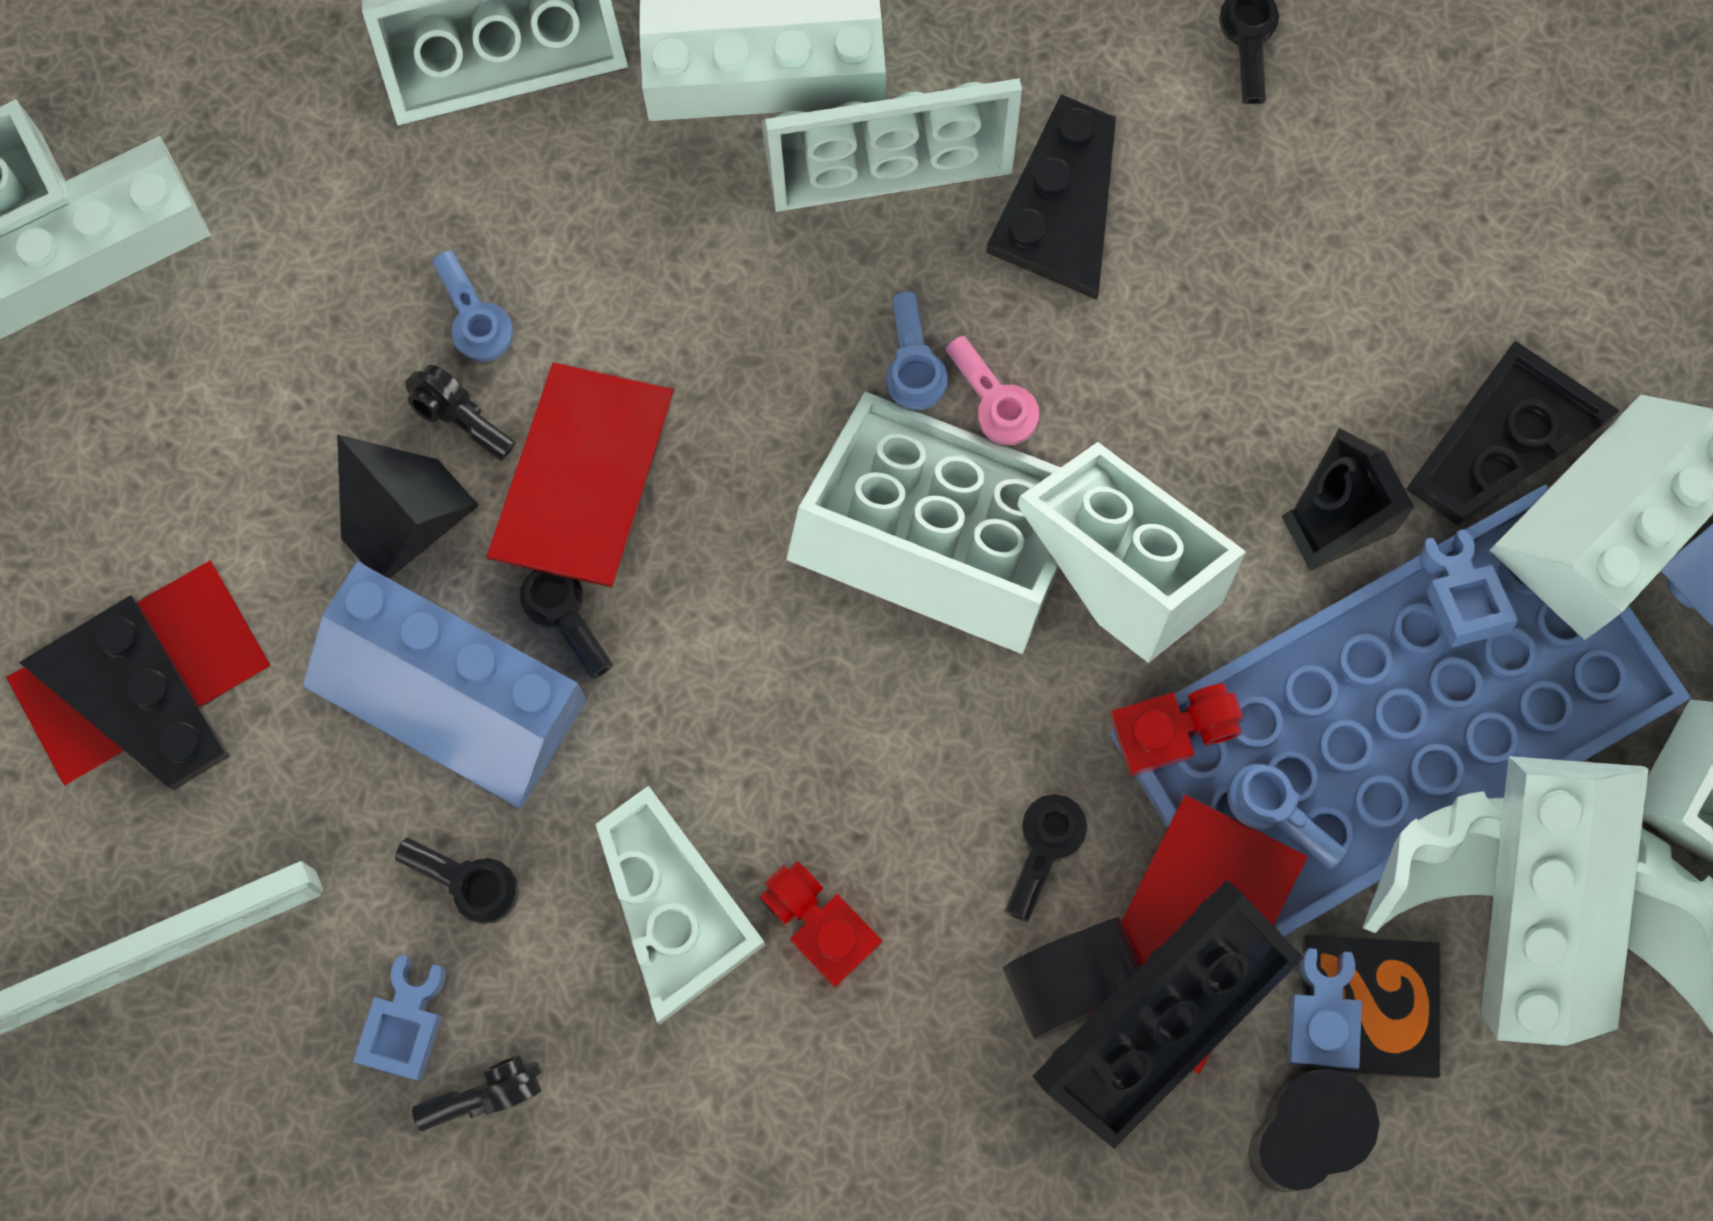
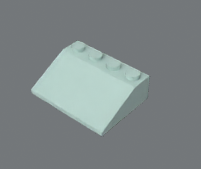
M640 0L642 90L649 121L836 108L840 104L851 101L869 103L886 100V68L880 0Z
M1020 78L987 84L969 82L950 90L925 94L922 92H907L894 99L869 103L851 101L840 104L836 108L806 113L803 111H788L775 118L764 119L762 121L764 147L776 212L1012 174L1022 94Z
M865 391L798 507L786 560L1023 654L1060 567L1025 518L1017 503L1020 495L1061 467L915 410H909L897 403Z

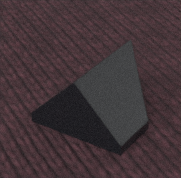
M1339 428L1294 509L1283 514L1282 518L1309 569L1315 570L1396 533L1413 510L1414 505L1385 452Z
M337 434L341 539L363 565L388 579L393 577L478 507L477 502L438 459Z

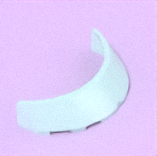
M1484 791L1470 793L1457 797L1450 806L1432 812L1420 820H1417V818L1413 820L1400 833L1394 843L1362 928L1377 933L1385 923L1398 914L1436 899L1466 895L1494 896L1504 798H1487ZM1642 828L1628 949L1646 961L1675 987L1698 1013L1713 1034V879L1708 876L1704 881L1700 882L1671 858V845Z

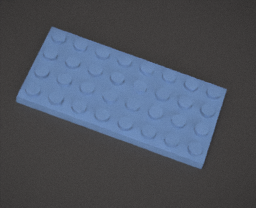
M1546 484L1465 529L1475 544V552L1471 560L1474 568L1478 569L1493 565L1518 621L1512 632L1451 648L1427 594L1431 581L1439 578L1426 571L1419 555L1175 693L1180 712L1184 713L1191 706L1188 699L1190 693L1210 685L1225 683L1228 693L1236 694L1244 720L1239 723L1242 731L1240 736L1220 744L1204 746L1201 736L1195 737L1190 735L1189 738L1195 753L1192 759L1135 776L1167 829L1184 795L1239 821L1231 812L1227 801L1228 785L1232 777L1245 766L1263 764L1275 767L1287 776L1292 790L1299 794L1296 807L1309 820L1347 850L1341 861L1332 870H1328L1278 827L1275 826L1266 830L1255 829L1308 856L1274 925L1284 937L1379 882L1396 839L1416 818L1420 820L1432 812L1452 805L1457 797L1470 793L1484 791L1487 798H1504L1509 756L1585 762L1691 699V696L1629 605L1621 614L1584 640L1489 551L1549 489ZM1455 536L1437 545L1438 550L1446 556L1457 555L1452 546ZM1113 728L1112 731H1111V733H1110V736H1111V738L1113 739V741L1115 742V744H1116V746L1118 747L1119 751L1121 752V749H1120V746H1119V743H1118V740H1117V737H1116V734H1115V731H1114V728Z

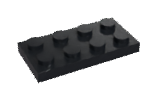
M1226 880L1209 898L1199 905L1197 910L1162 946L1152 952L1148 960L1113 995L1108 997L1101 1004L1100 1008L1064 1044L1054 1051L1052 1056L1032 1077L1050 1097L1115 1149L1304 957L1233 884Z

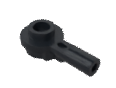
M1225 0L1220 9L1219 23L1221 31L1228 40L1239 45L1243 104H1262L1266 101L1263 43L1272 37L1278 26L1279 13L1274 0Z
M428 365L423 372L414 371L405 381L406 389L409 393L407 398L409 405L425 420L436 422L440 419L445 423L453 422L468 433L470 439L500 461H503L515 446L516 441L480 415L482 411L478 405L470 400L468 391L444 369L435 365Z
M533 570L525 578L520 589V602L525 614L534 623L544 627H558L592 679L607 673L613 667V663L579 614L583 604L584 592L580 581Z
M1057 794L1042 796L1034 801L1024 814L1022 831L1030 852L1004 911L1021 921L1029 922L1053 863L1077 852L1085 840L1087 832L1085 814L1076 802L1066 796Z
M405 838L396 851L395 860L449 887V894L454 896V902L459 912L470 921L480 924L496 923L507 917L516 905L519 895L518 880L513 871L501 861L485 858L473 862L466 860L460 864L410 838Z
M520 1055L496 1063L483 1071L487 1082L462 1093L450 1091L413 1106L412 1115L414 1122L420 1131H425L469 1113L470 1118L483 1113L489 1115L526 1101L542 1091L536 1077L541 1073L538 1062H532L524 1065Z

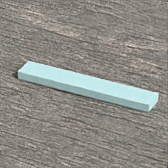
M302 861L0 991V1035L322 896L323 888L316 870Z

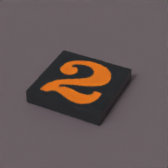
M1318 935L1304 936L1303 953L1309 948L1317 949L1316 966L1318 971L1326 977H1335L1337 974L1338 956L1342 952H1352L1355 960V972L1351 981L1343 987L1342 999L1362 1001L1359 1069L1355 1071L1330 1070L1347 1074L1428 1079L1440 1078V943ZM1302 979V995L1310 996V987ZM1301 1066V1071H1316L1322 1069H1329Z

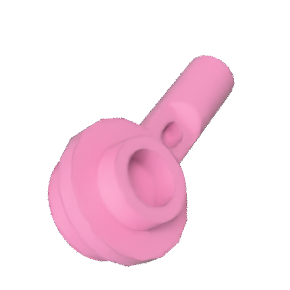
M960 336L953 340L945 350L981 398L978 406V424L982 433L991 441L1001 445H1016L1026 441L1035 432L1039 422V406L1034 396L1025 388L1017 385H1001L965 336Z

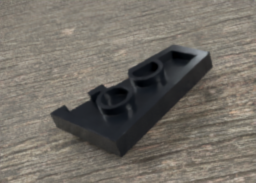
M1060 95L990 237L986 253L1096 300L1098 299L1116 122L1115 116L1065 95Z
M1514 341L1412 479L1406 490L1456 525H1459L1612 421L1620 410L1517 341Z
M132 595L19 662L172 790H176L230 757L139 601Z

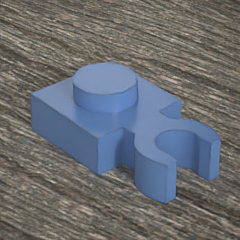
M1464 529L1456 532L1452 542L1453 550L1457 554L1456 556L1442 554L1438 550L1434 538L1426 539L1420 553L1421 562L1428 573L1439 578L1431 581L1427 594L1450 647L1453 648L1512 632L1518 619L1493 565L1478 569L1474 568L1471 560L1475 552V544L1470 534Z
M1309 948L1302 955L1304 958L1300 961V974L1304 982L1310 987V996L1294 994L1290 997L1287 1064L1349 1071L1358 1070L1360 1062L1362 1001L1342 999L1343 987L1351 981L1355 972L1352 952H1342L1339 954L1337 974L1335 977H1326L1318 971L1316 966L1317 949Z
M400 955L393 963L390 975L392 986L396 990L393 1002L376 997L373 998L353 1062L422 1082L442 1019L441 1016L424 1010L427 1001L435 998L443 989L446 972L443 967L432 964L427 981L421 986L413 987L408 981V973L413 960Z

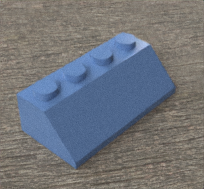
M358 561L322 615L303 687L519 809H522L587 701L577 682Z

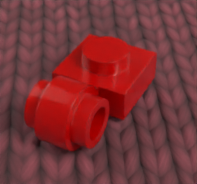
M1219 683L1190 693L1188 699L1191 706L1184 713L1180 712L1174 692L1112 710L1110 719L1129 776H1136L1192 759L1195 753L1189 738L1190 735L1195 737L1201 736L1204 746L1220 744L1240 736L1242 731L1239 723L1244 720L1236 694L1228 693L1225 683Z
M796 861L789 868L782 865L764 882L767 889L759 896L760 900L785 926L794 917L797 921L802 920L805 923L790 938V942L835 989L883 943L881 938L838 893L820 909L817 906L818 901L815 897L823 890V887L799 861Z

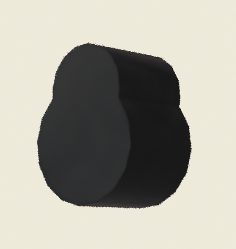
M1116 917L1041 946L1011 961L1003 967V970L1034 1040H1037L1089 1019L1100 1008L1101 1004L1113 995L1141 967V964L1120 918Z
M1322 1069L1306 1072L1294 1077L1280 1086L1267 1106L1265 1122L1258 1128L1250 1140L1248 1157L1253 1173L1268 1188L1285 1193L1311 1189L1322 1182L1329 1174L1346 1172L1366 1160L1377 1142L1380 1122L1375 1101L1365 1086L1347 1073Z

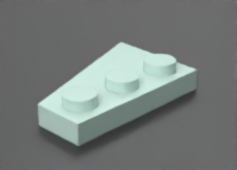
M647 786L595 825L616 893L624 912L638 964L642 970L656 1022L660 1025L766 944L651 788Z

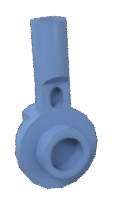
M453 251L440 253L433 259L432 263L458 311L451 331L455 347L462 356L472 361L488 362L499 358L512 343L514 330L510 317L501 307L493 303L480 302Z
M902 292L896 294L892 299L900 349L896 351V359L891 363L887 371L886 385L890 397L898 405L909 410H923L934 406L943 398L947 390L948 374L944 364L935 355L931 354V348L924 345L916 294L913 292Z
M1253 764L1245 766L1232 777L1227 788V801L1231 812L1241 823L1252 829L1259 830L1278 827L1328 870H1332L1344 857L1347 850L1309 820L1296 807L1299 794L1292 790L1289 779L1282 771L1269 765Z

